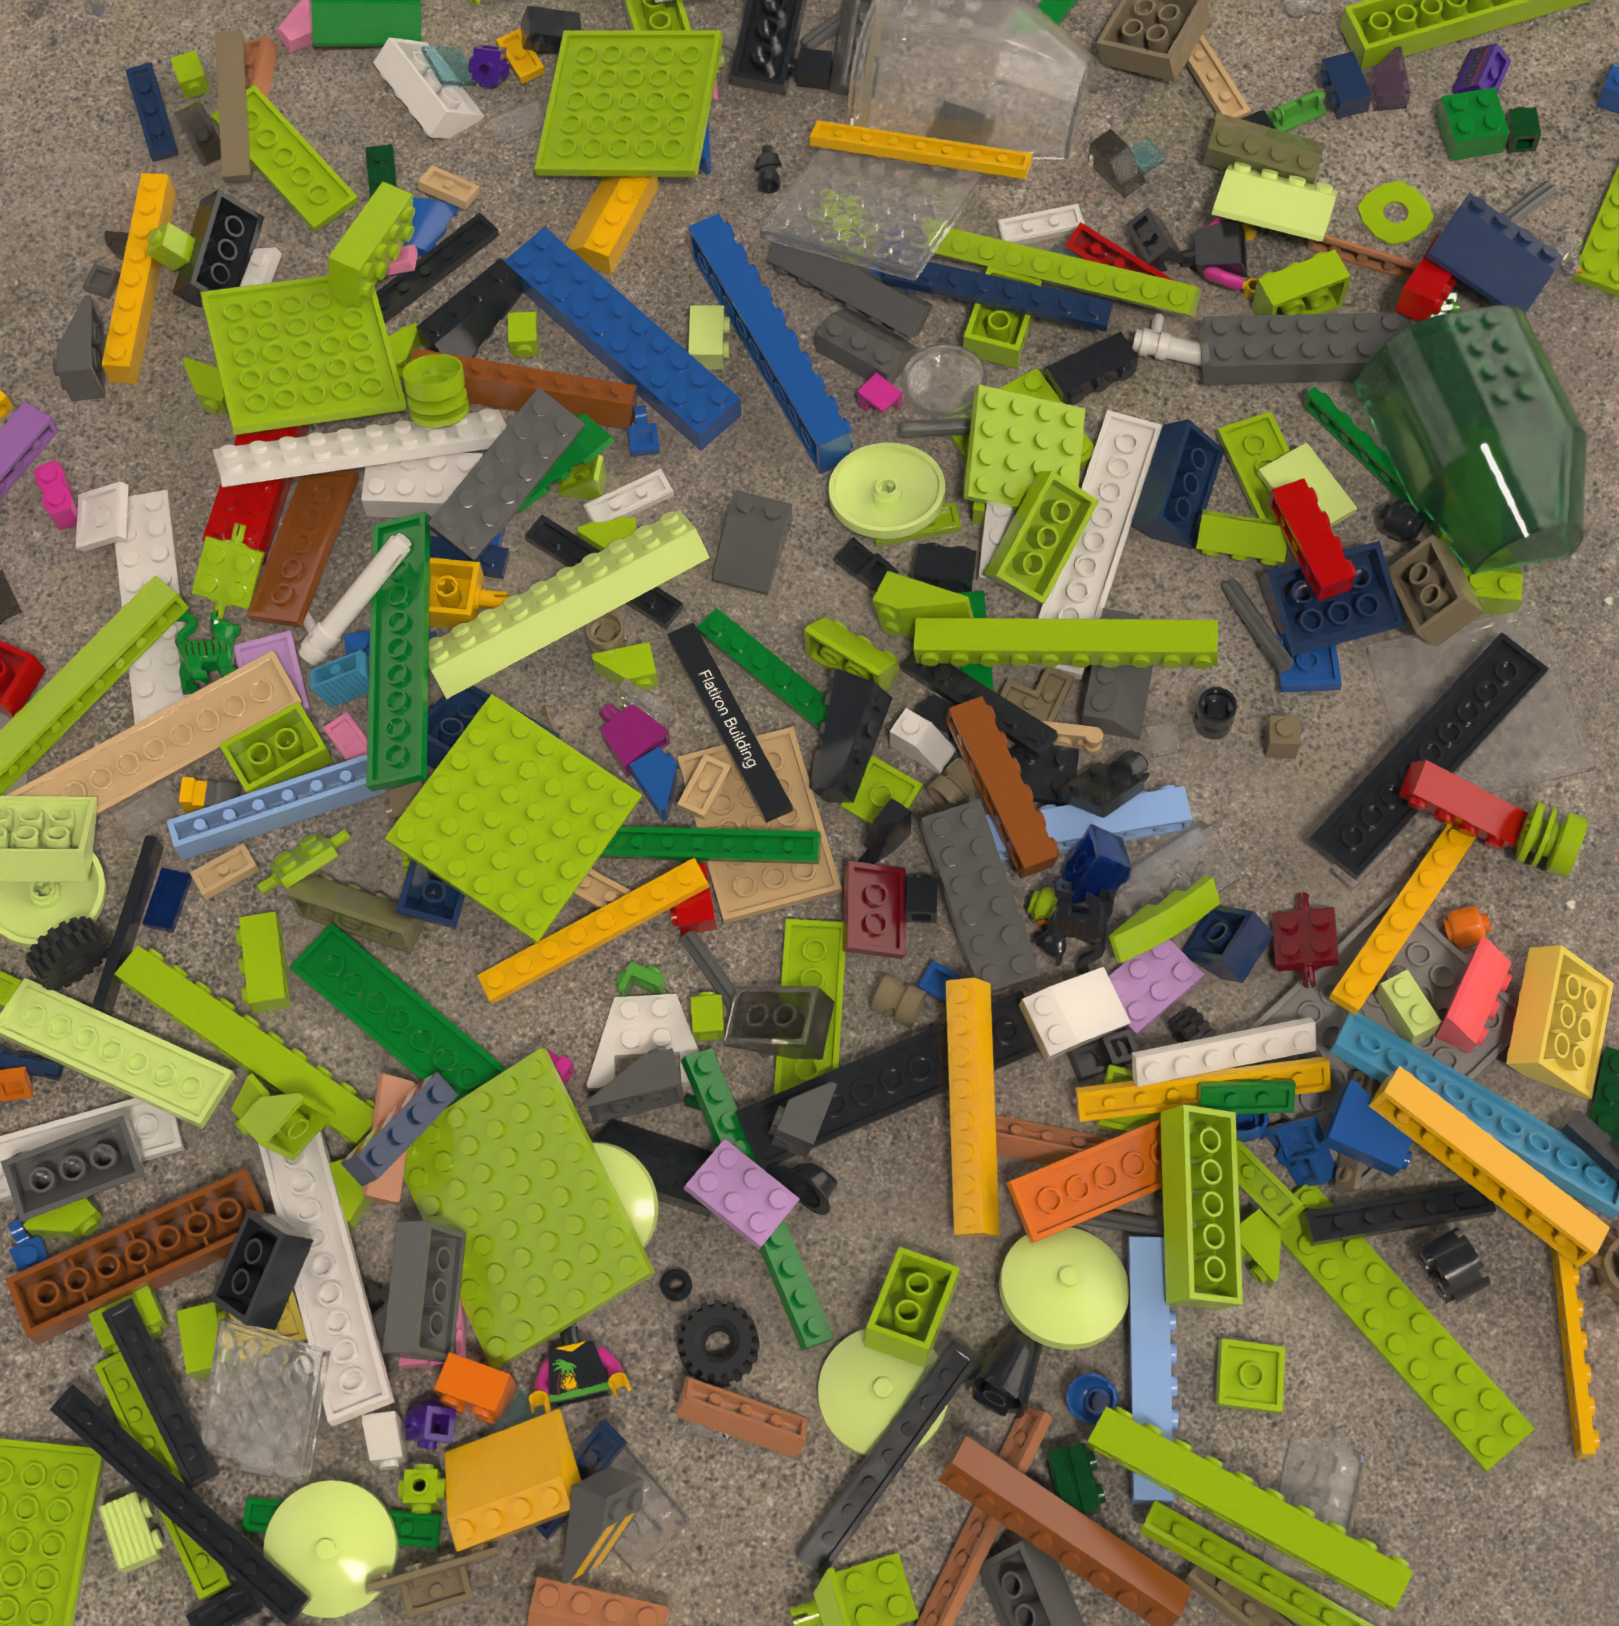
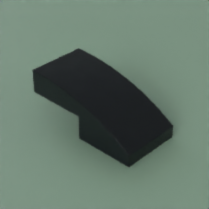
M855 537L833 559L847 573L875 592H877L887 571L899 573L878 552L874 555Z
M1130 1029L1102 1036L1099 1041L1082 1045L1069 1051L1067 1055L1079 1082L1106 1073L1108 1065L1123 1067L1132 1063L1131 1053L1138 1052L1139 1050Z

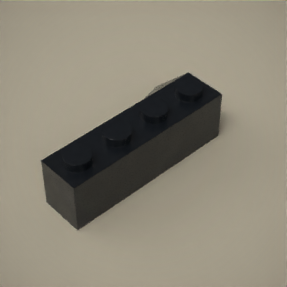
M501 258L498 259L416 326L421 345L429 351L475 358L478 354V348L485 339L488 340L494 333V327L500 320L506 317L523 294L519 275Z
M831 668L829 679L833 680L831 693H826L824 705L828 706L826 722H821L819 734H821L822 744L821 749L816 750L809 788L825 802L854 803L892 697L873 681L837 668Z

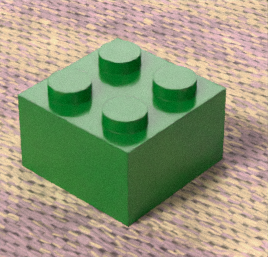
M1495 87L1441 96L1436 112V120L1449 161L1504 152L1510 132Z

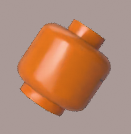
M1476 906L1451 910L1447 915V919L1443 920L1447 939L1454 943V946L1458 949L1477 946L1482 937L1486 938V932L1491 931L1487 913L1481 914Z

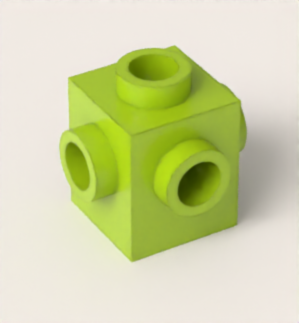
M415 1464L413 1469H404V1479H399L398 1498L403 1499V1504L408 1509H412V1513L429 1514L432 1513V1509H442V1499H446V1478H443L438 1469H433L434 1465ZM425 1482V1489L417 1492L416 1484Z

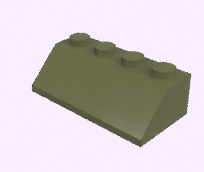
M1217 112L1202 163L1226 170L1229 164L1234 165L1235 162L1249 164L1252 170L1262 172V169H1270L1278 172L1280 177L1289 179V176H1299L1306 179L1305 183L1313 184L1322 157L1323 143Z
M309 874L289 890L288 897L298 916L329 926L332 922L343 932L410 955L425 923L423 920L397 914L398 904L391 902L392 900L386 895L375 893L373 896L363 892V889L357 885L347 883L344 886L335 883L336 881L325 874H319L318 876Z

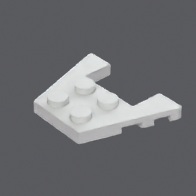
M677 994L614 997L587 1082L588 1092L600 1091L616 1077V1059L639 1058L647 1055L648 1051L658 1047H665L666 1050L673 1048L674 1055H680L682 1086H691L681 1059L685 1055L699 1052Z

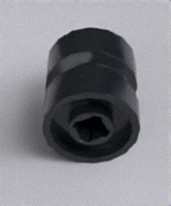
M1212 687L1201 694L1194 717L1195 728L1199 734L1213 740L1221 739L1231 731L1237 710V700L1233 693L1225 688Z

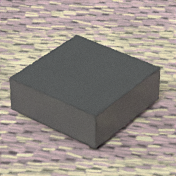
M94 264L82 287L85 292L110 299L119 283L120 272Z

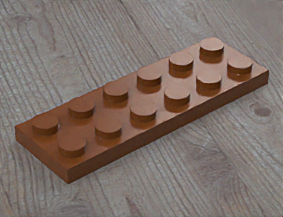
M345 469L300 476L246 616L251 621L302 628L357 484L359 475L355 470Z

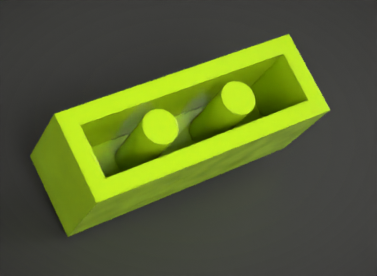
M1202 510L1196 549H1202V554L1219 556V552L1231 554L1230 558L1241 561H1248V557L1258 558L1260 563L1266 565H1277L1278 562H1285L1288 542L1277 521Z
M276 911L239 917L240 928H237L235 933L237 944L239 947L242 946L243 957L238 958L240 973L245 975L246 985L241 987L244 1004H248L254 1013L290 1008L282 921Z

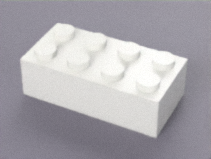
M456 453L366 466L361 497L366 515L369 517L401 518L426 512L432 518L480 460L483 453Z

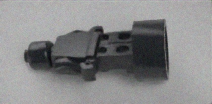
M764 145L762 147V153L757 157L755 165L756 171L760 170L758 176L759 189L767 194L775 193L781 187L780 175L777 173L776 168L778 165L781 167L782 163L778 154L773 153L771 145Z

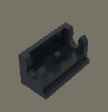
M1146 208L1126 224L1140 252L1150 266L1154 265L1158 270L1166 272L1165 261L1172 259L1173 262L1179 264L1184 260L1182 253L1162 219L1149 208Z

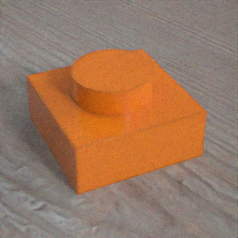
M26 1067L0 1070L1 1102L33 1096V1086Z

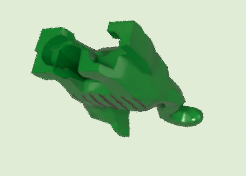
M212 611L210 613V634L213 639L187 641V638L196 630L198 624L196 617L189 612H185L176 621L185 622L186 624L175 635V644L181 662L179 677L183 695L193 694L198 691L197 684L193 683V681L209 684L207 672L218 671L222 678L236 670L234 668L236 654L233 644L241 634L239 624H232L227 619H218L215 612Z

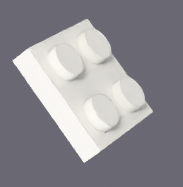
M117 482L78 494L76 549L85 552L126 539L129 485Z

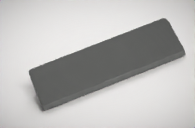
M844 0L829 91L860 98L877 0Z

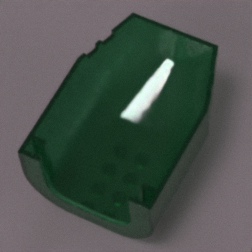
M1500 305L1434 316L1399 332L1376 351L1355 381L1354 386L1412 506L1418 513L1424 510L1433 520V523L1430 525L1435 532L1441 530L1452 542L1449 548L1472 575L1571 556L1580 546L1584 536L1587 434L1524 311L1516 306Z

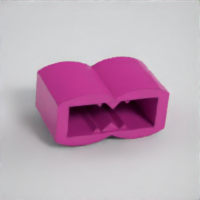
M57 461L37 466L34 473L35 480L43 493V505L54 525L60 531L76 526L78 506L73 499L72 486L62 467Z

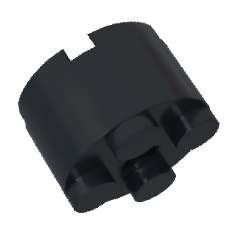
M1457 1227L1423 1245L1422 1252H1420L1422 1258L1419 1259V1262L1428 1276L1435 1275L1439 1284L1436 1289L1445 1304L1451 1301L1457 1304L1491 1285L1488 1275L1484 1278L1481 1276L1479 1270L1484 1265L1472 1244L1465 1235L1458 1238L1460 1230Z

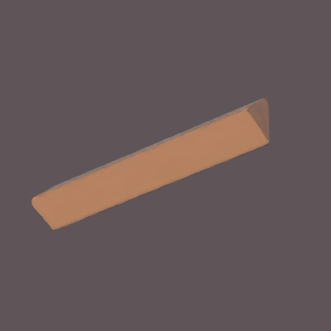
M267 36L245 42L244 55L246 90L255 84L268 99L278 46Z
M1325 235L1323 242L1309 239L1306 248L1308 251L1315 253H1326L1335 249L1342 261L1404 280H1409L1419 264L1418 262Z
M384 1073L379 1074L371 1131L416 1086L414 1082ZM407 1149L379 1179L363 1186L362 1195L380 1205L397 1204L400 1202Z
M995 1115L997 1155L1049 1165L1112 1139Z
M686 1377L676 1408L677 1417L791 1457H797L806 1444L808 1419Z

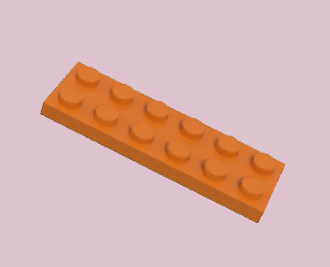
M1161 1118L1006 1182L1030 1243L1039 1241L1162 1189Z

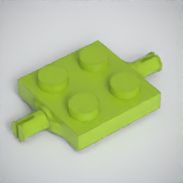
M234 523L231 539L221 540L206 536L192 589V594L206 597L215 603L213 611L218 619H223L226 606L235 605L249 609L265 554L263 551L252 549L245 543H242L247 526L240 523Z
M344 828L331 838H325L321 833L317 835L310 834L304 837L299 842L298 847L290 852L289 850L283 851L274 857V862L268 865L272 870L271 876L256 884L263 896L278 885L284 886L286 889L338 857L336 848L351 840L350 835Z

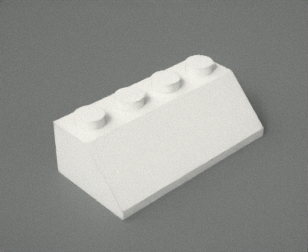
M388 38L373 63L380 71L381 77L394 89L395 95L407 106L409 113L421 124L426 135L431 138L450 139L484 118V114L427 42Z

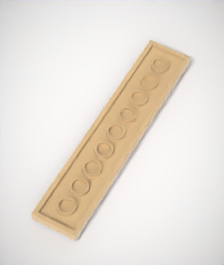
M272 650L5 796L97 797L96 816L219 750L220 743L298 701L300 704H303L276 653Z

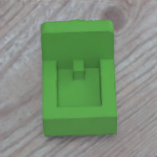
M631 962L627 970L622 969L617 978L616 986L618 987L619 997L628 996L633 985L656 995H661L667 987L665 976L662 975L663 973L659 969L651 965L643 967Z

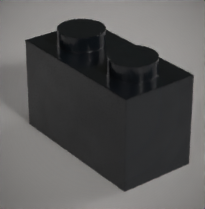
M530 5L527 6L520 22L523 49L537 52L543 51L559 54L564 30H582L579 12Z
M933 542L926 544L918 543L913 579L955 593L972 592L977 550H971L965 546L945 547Z

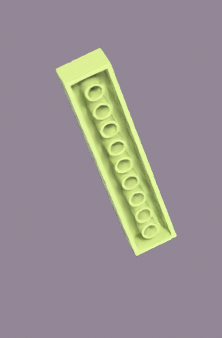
M680 509L676 512L670 511L665 513L659 521L651 525L639 527L633 535L625 539L613 541L607 549L599 553L587 555L577 565L559 570L556 576L549 580L533 584L530 590L521 595L510 596L502 605L494 609L482 611L476 619L468 623L456 625L450 633L442 637L430 639L428 666L446 699L710 557L696 528Z

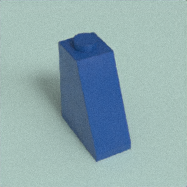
M1350 1080L1341 1090L1321 1145L1390 1176H1394L1401 1169L1405 1170L1412 1157V1152L1408 1151L1412 1140L1369 1107L1372 1098L1357 1082Z

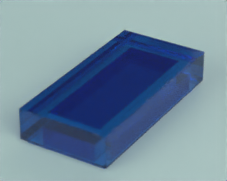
M161 868L142 923L145 927L174 933L192 881L191 874Z

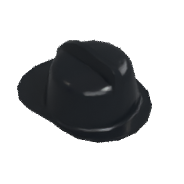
M813 1163L798 1164L792 1169L778 1164L767 1166L765 1171L800 1199L799 1203L818 1215H827L829 1213L830 1203L828 1199L836 1189L838 1182L823 1168Z

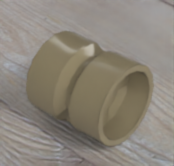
M610 611L586 624V635L591 654L627 647L624 624L616 613Z
M956 758L946 768L945 776H937L927 786L929 796L943 811L966 804V797L971 798L978 792L969 769L961 758Z
M886 974L876 991L871 1011L884 1017L892 1014L894 1015L895 1022L912 1028L923 1008L927 991L914 985L905 987L903 980Z

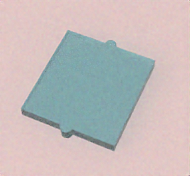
M442 45L438 47H422L421 51L441 85H457L458 87H462V85L478 86L479 82L472 81V73H469L468 70L469 63L460 48L443 47Z

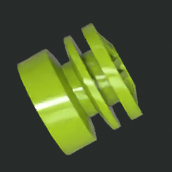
M431 354L416 358L404 367L402 373L406 394L408 395L411 420L415 424L426 428L446 427L460 422L468 415L470 408L467 391L464 387V371L462 362L458 358L447 354Z
M1537 801L1533 810L1527 815L1518 838L1515 861L1524 863L1529 851H1531L1533 855L1530 866L1536 867L1542 856L1548 858L1546 872L1567 879L1581 848L1589 819L1568 812L1562 823L1556 822L1558 808L1552 806L1547 818H1544L1542 816L1546 803Z

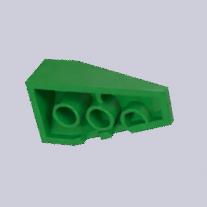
M572 413L585 424L584 431L517 513L522 512L548 493L550 490L548 485L550 483L556 484L570 477L572 467L582 462L586 465L615 441L612 436L585 413Z

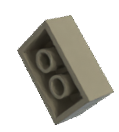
M1433 534L1388 567L1393 586L1417 635L1435 647L1484 613L1454 551Z

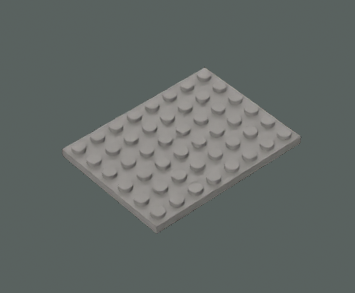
M1396 891L1338 945L1339 966L1323 967L1316 970V986L1313 988L1310 986L1309 978V988L1302 986L1303 979H1301L1249 1028L1253 1029L1308 1017L1315 1021L1316 1051L1238 1067L1327 1056L1330 1061L1331 1090L1295 1095L1294 1113H1279L1287 1121L1316 1115L1323 1135H1325L1342 1088L1350 1080H1353L1356 1071H1360L1330 1052L1349 1011L1330 1000L1329 997L1399 894ZM1423 917L1358 1013L1401 1037L1375 997V994L1381 983L1408 969L1442 1021L1469 959ZM1499 991L1496 1000L1501 1003L1494 1019L1488 1017L1484 1025L1485 1028L1489 1029L1482 1046L1476 1044L1471 1053L1435 1038L1436 1033L1414 1046L1474 1080L1510 1046L1513 1022L1516 1017L1518 1004L1505 992ZM1378 1081L1376 1093L1382 1084L1380 1081ZM1329 1148L1337 1169L1341 1153ZM1363 1165L1359 1191L1379 1170Z

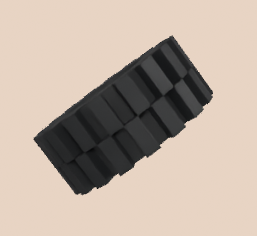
M81 916L77 919V917L70 918L68 923L65 921L59 923V927L55 929L53 927L47 930V935H41L37 939L38 943L32 944L29 948L31 952L26 954V963L43 988L50 991L53 988L54 990H60L63 985L67 988L72 985V982L76 981L78 983L81 981L84 975L93 973V968L99 967L103 963L101 959L107 958V951L110 950V946L92 918Z
M714 1300V1304L710 1305L707 1302L701 1303V1308L698 1310L693 1308L689 1311L690 1316L687 1319L684 1318L681 1322L682 1328L677 1334V1348L681 1362L690 1376L693 1375L698 1381L706 1382L715 1387L716 1384H722L723 1387L730 1386L729 1383L732 1381L738 1383L743 1380L742 1376L745 1373L749 1374L753 1370L752 1365L758 1359L760 1343L755 1323L751 1316L747 1315L746 1310L742 1307H735V1303L730 1301L727 1304H722L721 1300ZM716 1332L725 1333L731 1339L729 1352L719 1357L711 1355L706 1349L708 1337Z

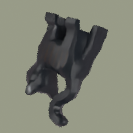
M1057 880L1054 892L1058 901L1050 913L1048 929L1036 938V946L1042 948L1046 955L1055 958L1056 966H1060L1067 949L1066 937L1092 944V950L1081 954L1076 961V971L1080 976L1090 972L1091 970H1089L1088 965L1102 958L1105 952L1106 928L1113 913L1116 891L1101 888L1098 897L1087 891L1085 896L1087 908L1073 905L1071 882Z

